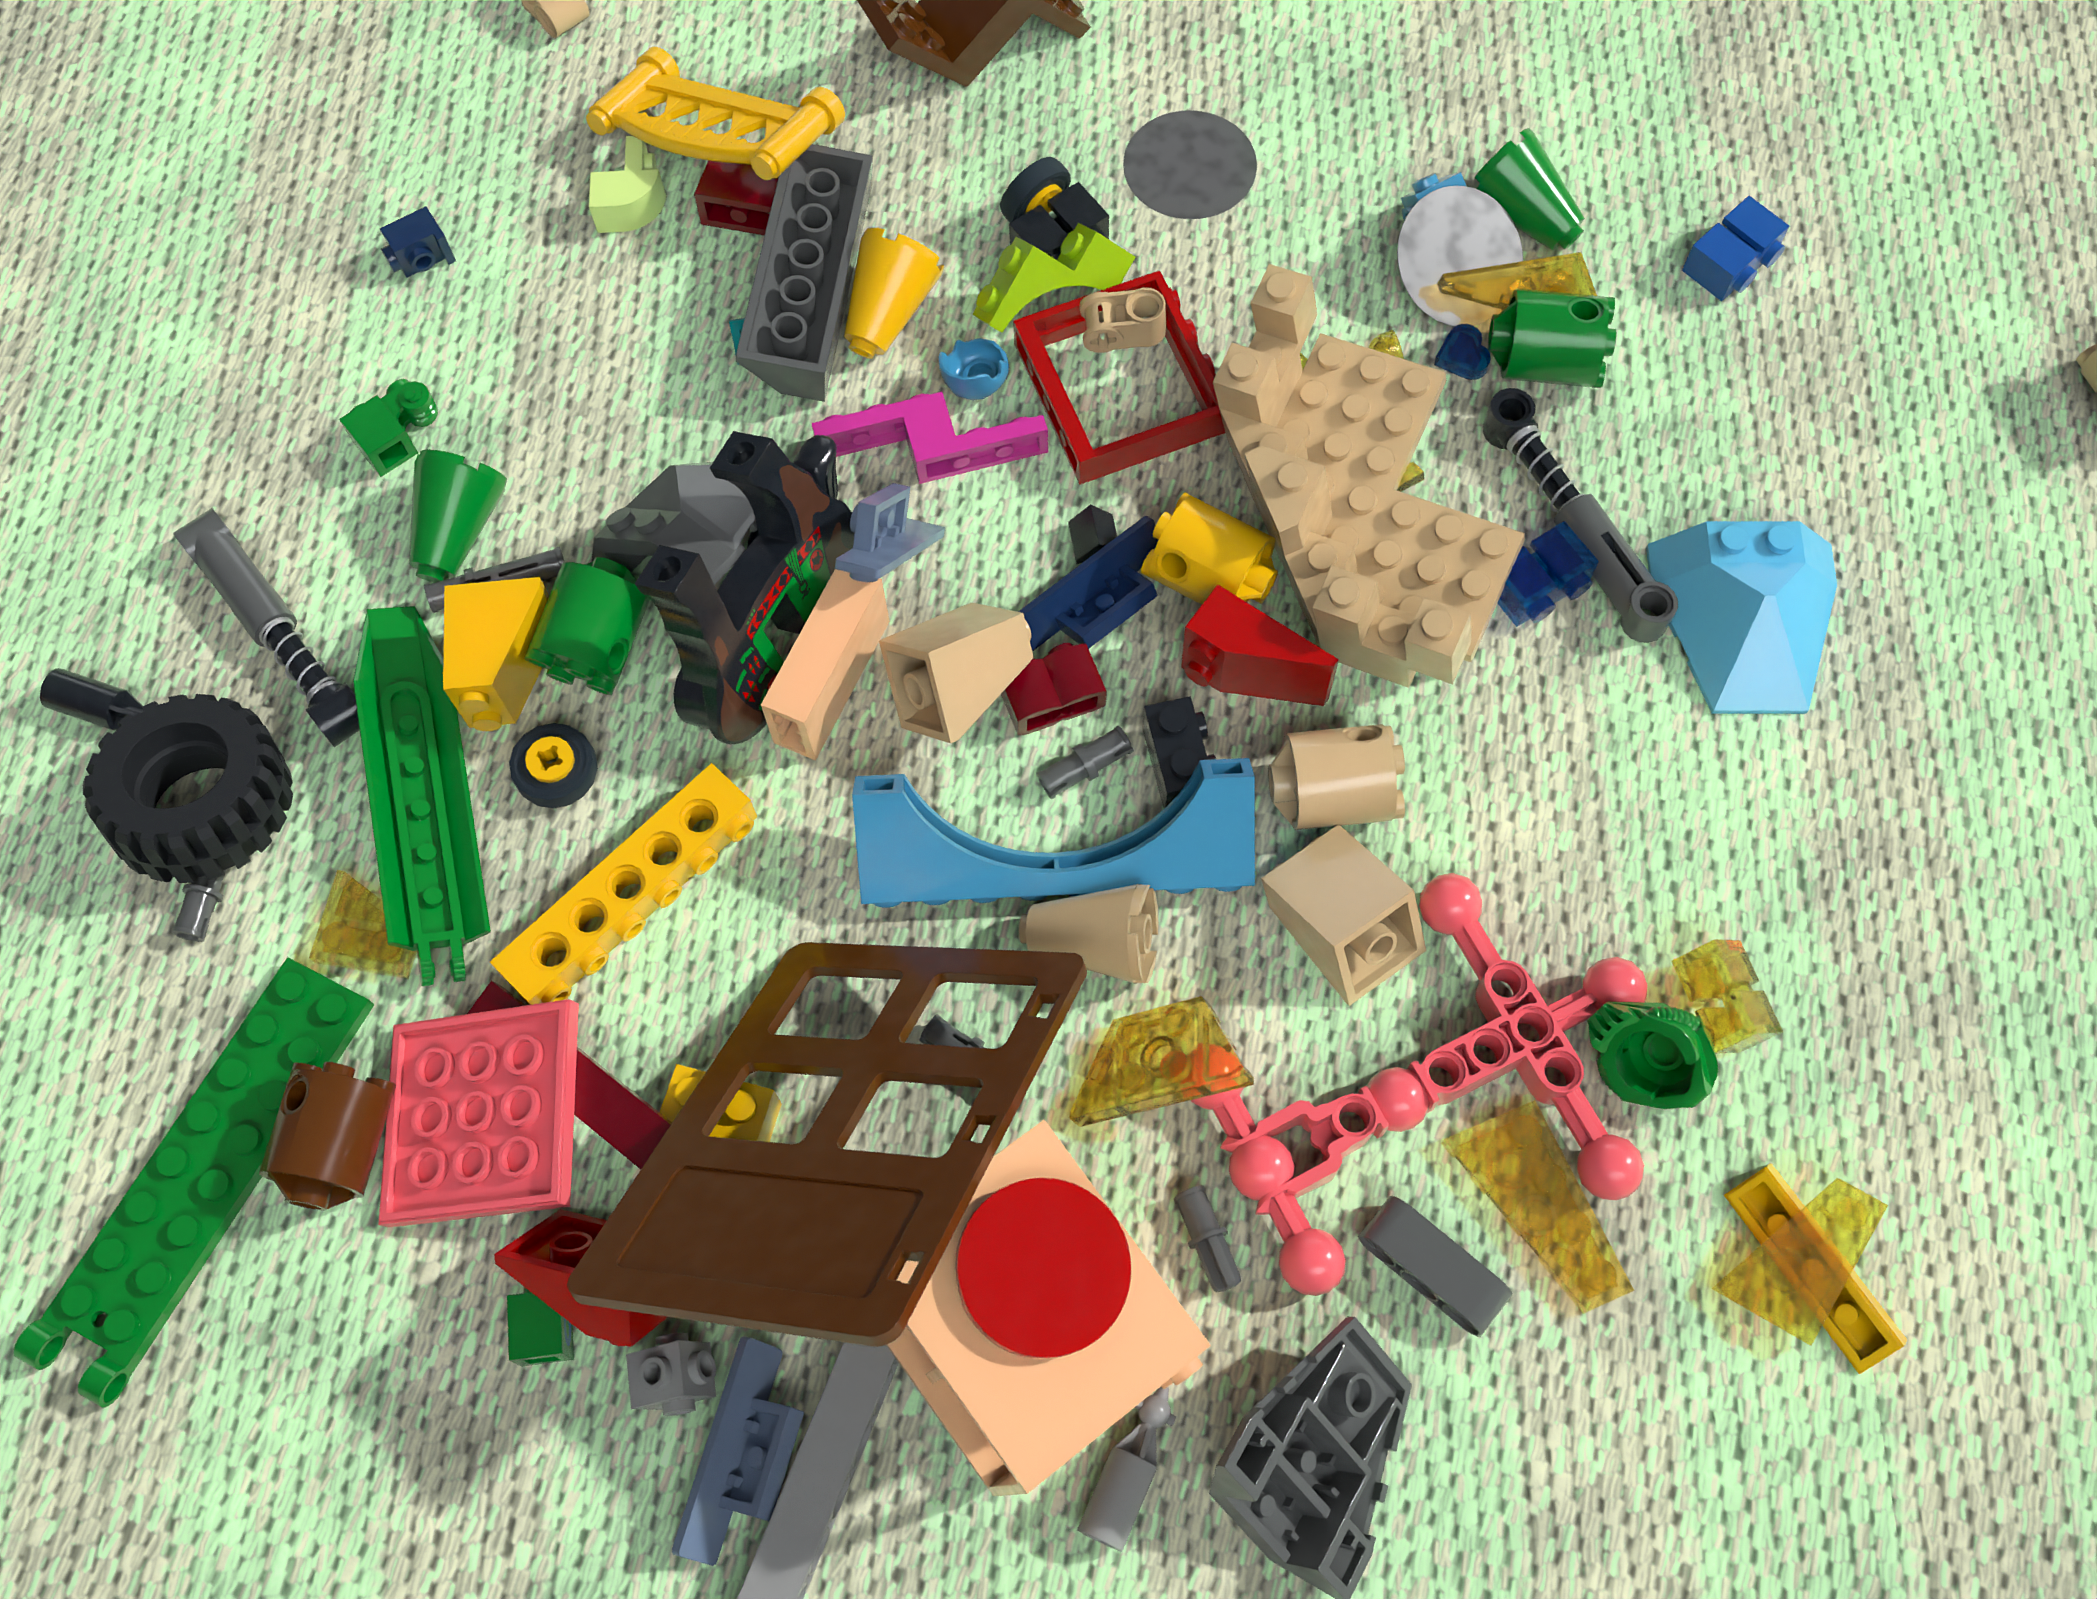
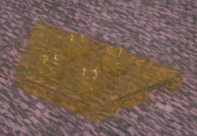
M1202 996L1113 1019L1072 1105L1069 1119L1079 1127L1251 1086L1254 1085V1077L1240 1060L1235 1051L1237 1048L1229 1035L1220 1026L1221 1021L1212 1006Z

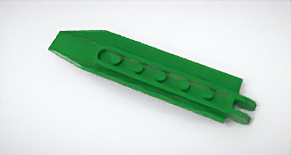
M416 607L367 609L353 684L388 945L417 951L422 986L434 985L435 966L434 962H432L430 949L449 947L450 975L454 982H462L466 980L462 945L489 934L491 930L457 709L443 690L444 659Z

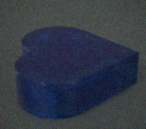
M1459 324L1454 326L1449 332L1436 355L1434 365L1464 379L1478 380L1487 373L1491 355L1488 349L1481 345L1483 338L1478 328L1470 324Z

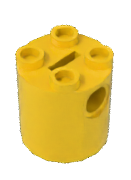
M1183 493L1174 508L1173 515L1164 512L1159 518L1153 531V537L1158 539L1155 549L1149 552L1141 568L1142 574L1201 605L1217 585H1220L1247 603L1252 599L1262 604L1269 595L1278 575V571L1275 570L1272 561L1275 538L1187 493Z

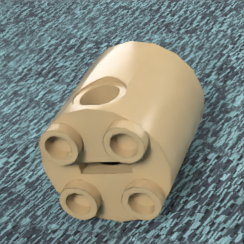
M1379 724L1286 733L1283 747L1268 766L1271 800L1294 830L1332 827L1338 824L1343 826L1392 821L1393 819H1400L1405 816L1404 796L1401 789L1397 790L1396 776L1405 772L1404 752L1401 745H1394V735L1391 726Z

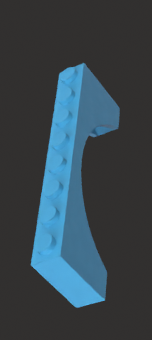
M1249 758L1200 760L1181 792L1165 809L1144 825L1118 839L1098 846L1057 853L1014 850L973 837L943 819L927 805L915 791L905 774L855 776L852 801L861 904H874L877 907L889 908L895 907L902 902L922 901L927 905H942L950 900L971 899L977 903H990L1005 897H1020L1028 901H1037L1046 898L1048 895H1069L1074 897L1136 884L1150 885L1149 888L1154 890H1166L1173 894H1185L1197 888H1215L1219 891L1231 892L1241 889L1242 886H1255V776Z

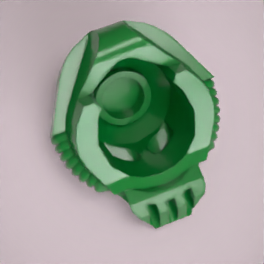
M1606 1002L1587 1020L1590 1043L1594 1049L1600 1052V1056L1596 1060L1599 1074L1605 1085L1613 1093L1617 1094L1621 1101L1659 1109L1693 1108L1711 1093L1718 1076V1062L1714 1045L1700 1015L1694 1016L1686 1010L1670 1007L1665 1003Z

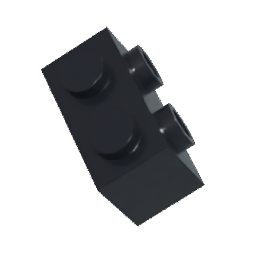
M1191 696L1144 706L1142 729L1164 809L1181 792L1200 760L1216 759L1214 754L1207 755L1203 743V740L1208 739L1206 720L1202 711L1195 713Z

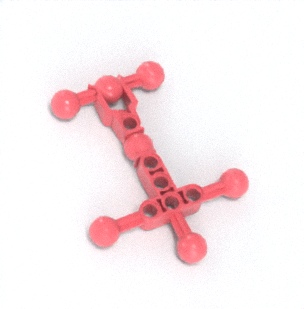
M1455 873L1438 875L1424 886L1420 894L1419 907L1423 920L1434 931L1454 937L1480 981L1476 988L1475 998L1488 1023L1433 1050L1425 1057L1421 1065L1415 1060L1409 1064L1407 1069L1394 1067L1379 1071L1370 1079L1367 1086L1359 1089L1357 1094L1344 1095L1329 1103L1320 1104L1317 1107H1314L1309 1101L1299 1100L1259 1121L1257 1126L1240 1097L1244 1088L1245 1073L1241 1062L1231 1051L1214 1045L1197 1049L1186 1058L1181 1067L1180 1082L1184 1093L1191 1102L1199 1107L1214 1111L1227 1135L1220 1148L1232 1153L1229 1161V1174L1232 1183L1241 1194L1258 1201L1255 1214H1269L1281 1235L1284 1244L1280 1250L1279 1267L1283 1278L1296 1291L1305 1295L1318 1296L1330 1292L1339 1285L1345 1273L1346 1258L1342 1246L1334 1236L1321 1229L1311 1228L1296 1198L1332 1181L1342 1164V1159L1364 1146L1372 1134L1378 1139L1385 1134L1386 1130L1402 1132L1413 1129L1423 1121L1427 1113L1433 1111L1436 1105L1450 1103L1515 1069L1536 1100L1543 1104L1555 1105L1580 1146L1581 1151L1578 1155L1577 1171L1581 1184L1592 1195L1606 1200H1619L1629 1197L1639 1188L1644 1173V1164L1640 1151L1628 1139L1607 1133L1579 1087L1584 1078V1067L1564 1031L1588 1020L1606 1002H1645L1648 985L1643 971L1632 961L1623 958L1612 957L1599 960L1588 968L1583 978L1582 989L1547 1006L1525 969L1514 961L1502 960L1478 920L1482 914V899L1478 887L1468 877ZM1497 980L1507 983L1512 989L1513 997L1506 998L1497 995L1492 989L1491 982ZM1523 1023L1533 1026L1538 1031L1539 1041L1532 1042L1524 1039L1519 1034L1518 1024ZM1481 1045L1490 1048L1495 1054L1496 1063L1485 1064L1479 1061L1474 1054L1473 1047ZM1437 1067L1446 1070L1452 1077L1453 1085L1443 1087L1435 1084L1430 1078L1429 1069ZM1553 1067L1560 1070L1565 1076L1566 1086H1555L1550 1083L1545 1076L1544 1069ZM1345 1112H1353L1359 1115L1364 1122L1365 1129L1357 1133L1347 1131L1341 1125L1339 1115ZM1295 1126H1302L1304 1130L1311 1133V1145L1319 1149L1323 1154V1163L1294 1178L1295 1165L1291 1153L1283 1143L1272 1137Z

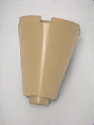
M1136 884L1033 904L1029 908L1028 914H1022L1020 918V942L1027 944L1028 951L1079 954L1089 971L1135 984L1149 983L1157 951H1150L1152 935H1158L1159 927L1156 893L1153 888H1149L1150 885Z

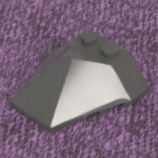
M713 462L670 465L626 507L613 512L606 519V526L593 539L592 562L595 557L606 558L625 566L632 572L647 556H653L659 545L699 553L715 585L745 551L741 541L749 529L751 532L758 530L755 515L748 499L739 488L728 481L714 477L709 469Z
M1347 1316L1242 1418L1216 1465L1209 1494L1270 1561L1335 1599H1351L1373 1553L1376 1537L1368 1535L1376 1502H1385L1388 1485L1381 1483L1388 1451H1397L1412 1384L1358 1319Z

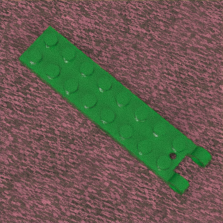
M287 957L41 1319L31 1323L21 1333L14 1346V1356L37 1370H43L55 1361L65 1346L68 1337L74 1331L107 1350L105 1355L95 1360L81 1377L78 1385V1394L102 1408L108 1407L115 1402L129 1382L132 1373L263 1177L259 1175L293 1064L305 1063L322 1068L324 1062L337 1063L374 1007V1004L369 999ZM101 1313H106L107 1317L103 1326L97 1327L96 1318Z

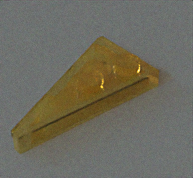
M1582 252L1442 274L1437 282L1440 293L1502 310L1508 307L1511 294L1515 288L1597 296Z

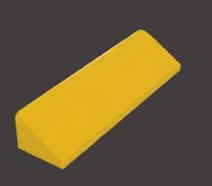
M1768 1164L1724 1195L1859 1375L1905 1346L1907 1338L1773 1164Z

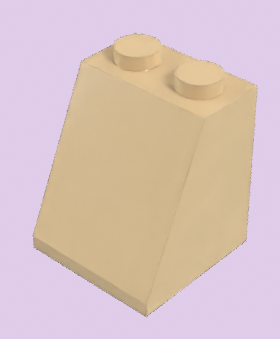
M971 602L879 640L901 728L948 743L958 741L1034 658L1030 644L1031 630L1024 618V614Z
M1339 824L1324 835L1312 840L1307 847L1285 862L1276 865L1268 874L1261 878L1270 909L1349 1006L1426 951L1414 889Z

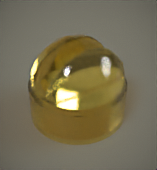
M1393 329L1374 337L1368 346L1370 349L1404 359L1401 345Z

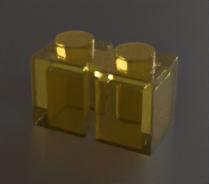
M1714 939L1671 961L1690 1002H1717L1722 1000L1725 1006L1703 1007L1694 1011L1696 1016L1700 1015L1714 1045L1716 1054L1739 1053L1783 1033L1765 991H1753L1751 985L1759 982V979L1741 940Z

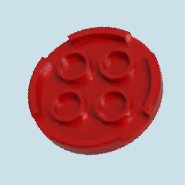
M1031 1178L1012 1183L998 1190L986 1199L972 1214L958 1242L955 1256L956 1280L963 1302L962 1306L967 1316L989 1341L999 1348L1021 1357L1031 1359L1057 1358L1070 1355L1090 1346L1101 1338L1117 1320L1129 1293L1132 1268L1131 1255L1122 1227L1111 1210L1098 1197L1088 1190L1065 1180Z

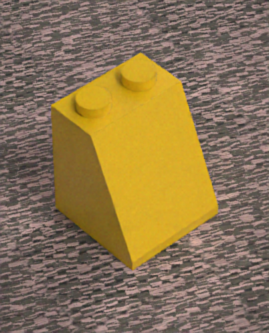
M540 577L444 586L443 690L469 728H475L480 731H495L500 729L501 725L516 724L535 685L542 667L536 666L524 658L549 597Z

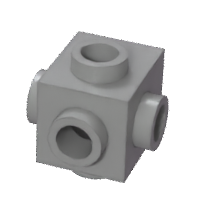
M673 1333L657 1337L655 1339V1347L626 1354L631 1409L663 1410V1416H674L696 1411L695 1402L716 1397L714 1381L716 1366L712 1357L710 1342L688 1341L687 1333Z

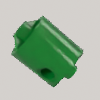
M1515 288L1511 294L1508 307L1500 314L1492 315L1488 333V350L1491 351L1500 366L1502 379L1602 388L1606 373V363L1603 359L1604 356L1613 355L1616 344V329L1608 328V324L1612 323L1614 316L1615 298Z
M595 557L594 561L588 564L563 562L524 659L536 666L548 669L546 675L556 681L573 685L575 678L587 681L586 686L596 692L612 695L650 599L641 594L635 586L637 580L630 570L615 561Z

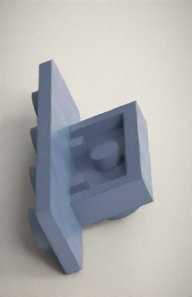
M892 483L859 501L855 506L850 520L851 531L855 532L853 548L836 558L835 569L850 572L849 576L857 581L875 582L943 538L945 527L907 518L910 487Z
M746 1336L740 1338L672 1547L673 1555L714 1566L718 1561L733 1511L770 1521L804 1415L803 1411L793 1407L768 1402L783 1355L781 1349Z

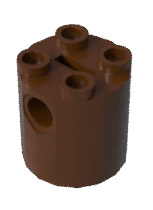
M324 1062L322 1068L305 1063H294L259 1175L275 1182L284 1195L286 1203L307 1209L326 1211L354 1198H363L396 1084L372 1077H367L365 1081L353 1078L355 1069L339 1063Z

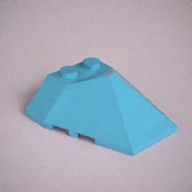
M1706 521L1649 543L1646 546L1649 573L1656 582L1668 585L1677 596L1678 609L1669 627L1674 637L1679 638L1689 659L1687 664L1711 713L1807 714L1837 589L1831 544L1800 521Z

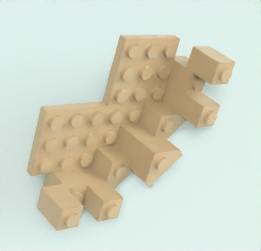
M1269 264L1251 301L1256 328L1254 337L1249 347L1231 343L1213 381L1230 448L1240 466L1244 480L1265 523L1267 532L1275 538L1274 548L1312 630L1317 646L1339 659L1338 663L1407 688L1410 687L1416 672L1453 685L1463 660L1472 663L1525 541V533L1397 491L1444 388L1446 372L1322 333L1319 334L1302 370L1300 351L1318 315L1313 280L1311 276Z

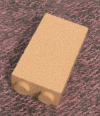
M834 570L761 704L775 744L817 760L890 622L881 578L875 582H862L852 579L849 576L850 572Z

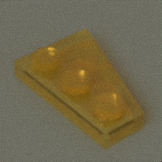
M1836 1178L1711 1289L1812 1346L1888 1205L1847 1182Z

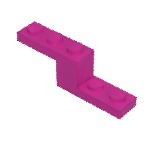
M942 391L933 394H918L909 400L888 405H873L866 410L847 415H831L822 421L811 423L814 436L825 435L834 440L837 447L836 457L907 440L919 484L1048 453V428L1043 415L1031 418L1018 417L1006 424L990 428L978 427L969 430L966 434L956 436Z

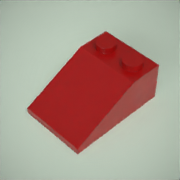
M1220 585L1214 588L1185 626L1181 668L1184 669L1187 677L1197 685L1203 687L1210 685L1219 692L1324 706L1328 701L1339 659Z
M559 1209L494 1254L495 1264L587 1336L609 1341L615 1346L632 1347L667 1318V1316L580 1304L575 1301L568 1290L567 1282L570 1275L607 1220Z

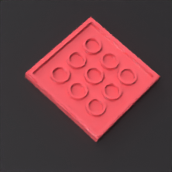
M567 999L393 1025L389 1081L396 1084L386 1118L378 1225L399 1227L570 1207L578 1003Z

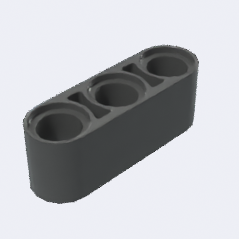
M1390 1196L1358 1235V1239L1367 1250L1459 1326L1474 1336L1481 1337L1512 1297L1510 1288L1499 1277L1398 1197Z

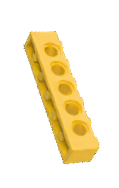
M711 763L495 956L490 963L529 1005L567 1000L572 991L571 987L585 974L589 976L599 971L608 961V953L622 940L627 942L635 938L645 927V919L657 908H666L680 896L682 886L695 874L702 875L716 863L718 853L731 841L738 842L751 831L754 826V820L757 818L751 800ZM704 819L713 820V824L706 831H692L697 822ZM677 852L676 858L667 865L656 864L657 859L663 853ZM631 884L641 885L639 892L635 896L627 899L620 898V894L625 887ZM595 917L604 918L602 925L596 931L583 932L585 924L590 919ZM560 950L566 951V956L560 964L553 967L546 966L547 959L552 953Z

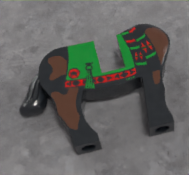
M733 431L709 469L715 478L728 481L739 488L752 507L758 530L750 533L747 549L731 568L718 591L699 553L659 545L635 582V586L640 593L648 597L657 607L662 617L664 628L674 641L680 657L681 669L677 675L673 693L674 706L679 718L687 724L709 729L713 736L722 743L732 745L745 742L758 734L767 724L761 704L784 664L783 659L763 631L769 619L771 618L777 629L800 634L835 570L836 558L853 548L855 532H852L850 528L852 512L843 501L837 500V447L834 440L828 436L815 435L808 439L792 463L773 438Z

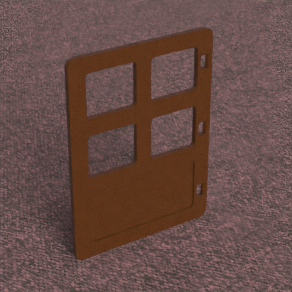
M815 942L801 943L789 949L570 1275L567 1287L575 1301L585 1305L872 1347L885 1346L895 1341L902 1334L1087 976V968L1083 958L1079 954L1070 952ZM835 976L900 980L869 1033L861 1039L775 1035L808 982L814 977ZM959 982L1036 986L1009 1038L999 1048L905 1043L937 987L943 983ZM1043 1003L1054 1004L1047 1018L1036 1017ZM764 1071L841 1077L808 1134L799 1143L785 1144L709 1136L745 1079L753 1072ZM897 1081L981 1088L951 1146L940 1157L843 1149L878 1088L885 1082ZM979 1125H989L990 1127L981 1143L971 1141ZM907 1261L918 1262L908 1283H902L897 1280Z

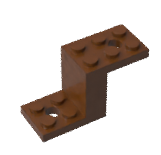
M857 0L888 51L965 87L972 83L1032 14L1077 38L1083 37L1091 28L1082 14L1085 8L1080 0H920L918 3L915 0Z

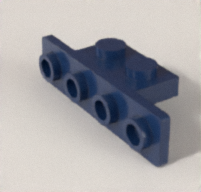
M1148 516L1141 518L1018 611L1024 614V618L1030 627L1032 652L1060 630L1078 644H1087L1089 649L1158 596L1153 582L1138 573L1147 555L1152 549H1155L1158 539L1153 537L1156 525L1152 518Z

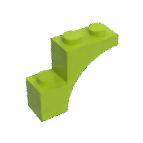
M1080 223L1064 239L1061 246V254L1057 260L1026 241L1015 237L1012 244L1007 246L1002 252L998 261V269L991 282L980 291L976 300L977 307L972 315L1003 333L1009 322L1024 306L1044 293L1068 286H1088L1103 290L1121 284L1136 257L1097 231Z

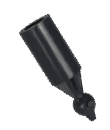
M62 668L52 670L45 677L40 689V701L45 708L111 730H117L119 728L118 722L128 714L134 717L144 711L143 705L130 691Z

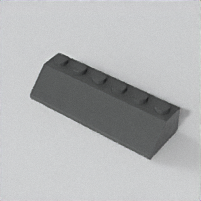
M812 144L778 178L736 353V362L781 394L825 402L872 188L873 155Z

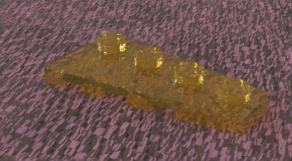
M1535 1100L1442 1141V1146L1452 1158L1455 1157L1471 1176L1472 1182L1483 1195L1486 1194L1505 1216V1221L1518 1237L1521 1236L1539 1257L1538 1261L1583 1314L1634 1291Z

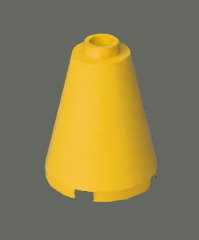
M867 228L862 235L844 333L845 339L850 342L849 349L869 359H872L875 354H885L940 279L945 268L944 264L937 266L939 257L923 244L899 233L895 241L884 238L882 236L885 229Z

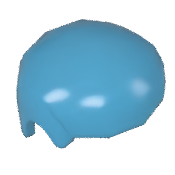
M982 338L966 342L957 340L949 355L940 352L938 356L939 369L944 383L956 396L975 401L992 395L1008 377L1009 363L1006 352L995 341Z

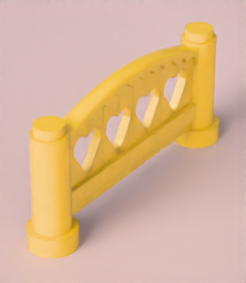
M650 47L637 59L636 67L589 108V113L586 115L588 126L598 135L611 134L617 128H621L647 144L678 155L715 162L751 164L754 172L764 180L779 177L822 134H831L845 120L843 104L827 88H813L801 100L800 107L768 99L765 100L764 98L749 96L748 94L736 91L732 92L728 89L716 88L712 85L680 78L679 68L675 60L668 52L659 47ZM666 102L665 111L659 116L650 117L647 113H639ZM699 111L697 121L691 125H681L679 121L670 122L686 114ZM732 119L731 129L726 133L715 134L712 130H703ZM766 128L765 137L759 142L749 143L744 138L736 139L758 129Z

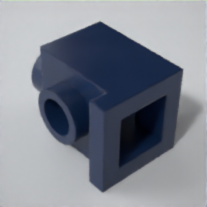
M427 206L380 228L387 243V246L381 248V251L394 273L402 270L406 278L418 272H425L431 269L434 264L444 259L448 265L456 262L444 233Z

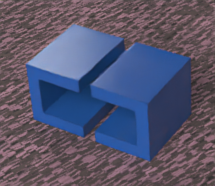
M1750 195L1723 218L1722 224L1727 228L1717 223L1692 246L1682 269L1685 274L1721 302L1734 290L1739 293L1743 292L1758 273L1756 270L1762 265L1767 268L1772 266L1785 250L1782 241L1790 226Z

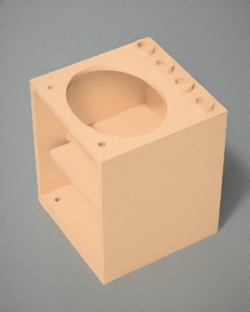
M1042 1120L992 1158L904 1331L895 1341L887 1344V1347L993 1497L1028 1494L1155 1390L1160 1387L1165 1389L1173 1383L1177 1386L1203 1366L1198 1356L1211 1346L1119 1220L1118 1222L1124 1231L1131 1255L1130 1289L1117 1320L1093 1344L1078 1352L1062 1357L1031 1359L999 1348L982 1335L973 1325L962 1306L963 1302L956 1280L955 1256L965 1225L986 1199L998 1190L1021 1180L1055 1178L1071 1182L1088 1190L1109 1208L1045 1120ZM907 1261L897 1280L902 1283H908L918 1262Z

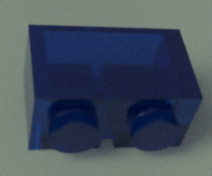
M1565 521L1531 541L1529 546L1534 550V553L1530 554L1525 546H1522L1497 603L1516 627L1529 619L1533 623L1540 622L1556 608V602L1566 596L1570 600H1574L1584 594L1593 584L1591 578L1599 561Z

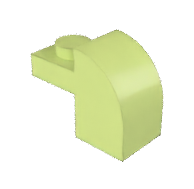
M626 136L625 171L590 172L589 209L597 233L626 232L639 229L652 222L664 207L666 193L659 169H657L655 154L648 153L645 142L634 136Z

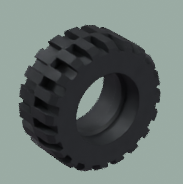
M195 694L194 699H188L186 695L168 697L169 702L158 705L154 701L142 706L144 711L134 717L128 714L118 722L119 728L113 734L107 732L98 744L100 748L99 754L92 753L86 768L89 775L85 776L83 781V795L86 798L85 808L91 820L118 857L124 860L128 867L138 874H148L151 879L161 882H171L173 877H175L178 883L198 882V877L206 876L209 880L224 876V870L236 866L237 869H240L251 861L249 859L250 855L257 850L262 853L271 844L272 839L270 835L273 831L280 832L287 819L284 811H289L292 805L293 792L290 787L293 780L285 759L268 729L253 711L242 708L240 703L228 698L221 697L217 701L214 695ZM211 768L225 769L216 785L197 800L174 808H155L163 793L180 778L199 770Z

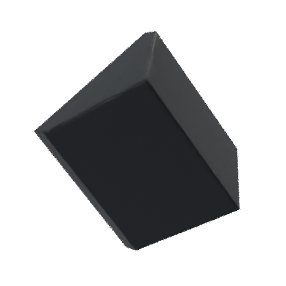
M1091 504L1068 521L1076 564L1083 563L1117 537L1113 514Z

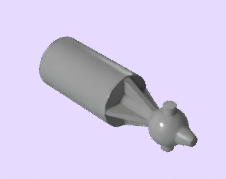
M1162 1387L1158 1388L1153 1395L1148 1396L1134 1407L1139 1410L1141 1423L1112 1447L1077 1529L1080 1533L1120 1552L1124 1549L1157 1470L1156 1428H1160L1165 1424L1172 1426L1176 1420V1416L1171 1414L1168 1403V1387L1162 1389Z

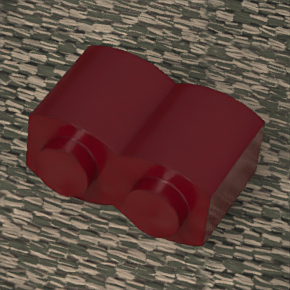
M1063 643L1052 648L1044 658L1032 659L1001 693V696L1017 735H1026L1053 726L1062 720H1070L1106 706L1107 691L1087 644L1073 645L1072 643Z

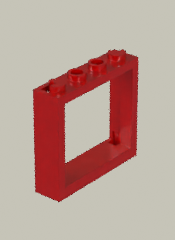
M1160 270L1098 292L1110 293L1152 288L1163 295L1166 302L1165 337L1202 411L1104 446L1092 448L1045 349L1047 345L1086 331L1085 318L1081 315L1079 307L1080 301L1085 296L1013 320L1014 345L1079 485L1226 433L1213 385L1216 374L1212 359L1208 353H1201L1197 345L1198 336L1196 328L1191 319H1184L1180 311L1181 303L1177 290L1172 291L1171 287H1168ZM1101 305L1098 306V312L1103 311Z

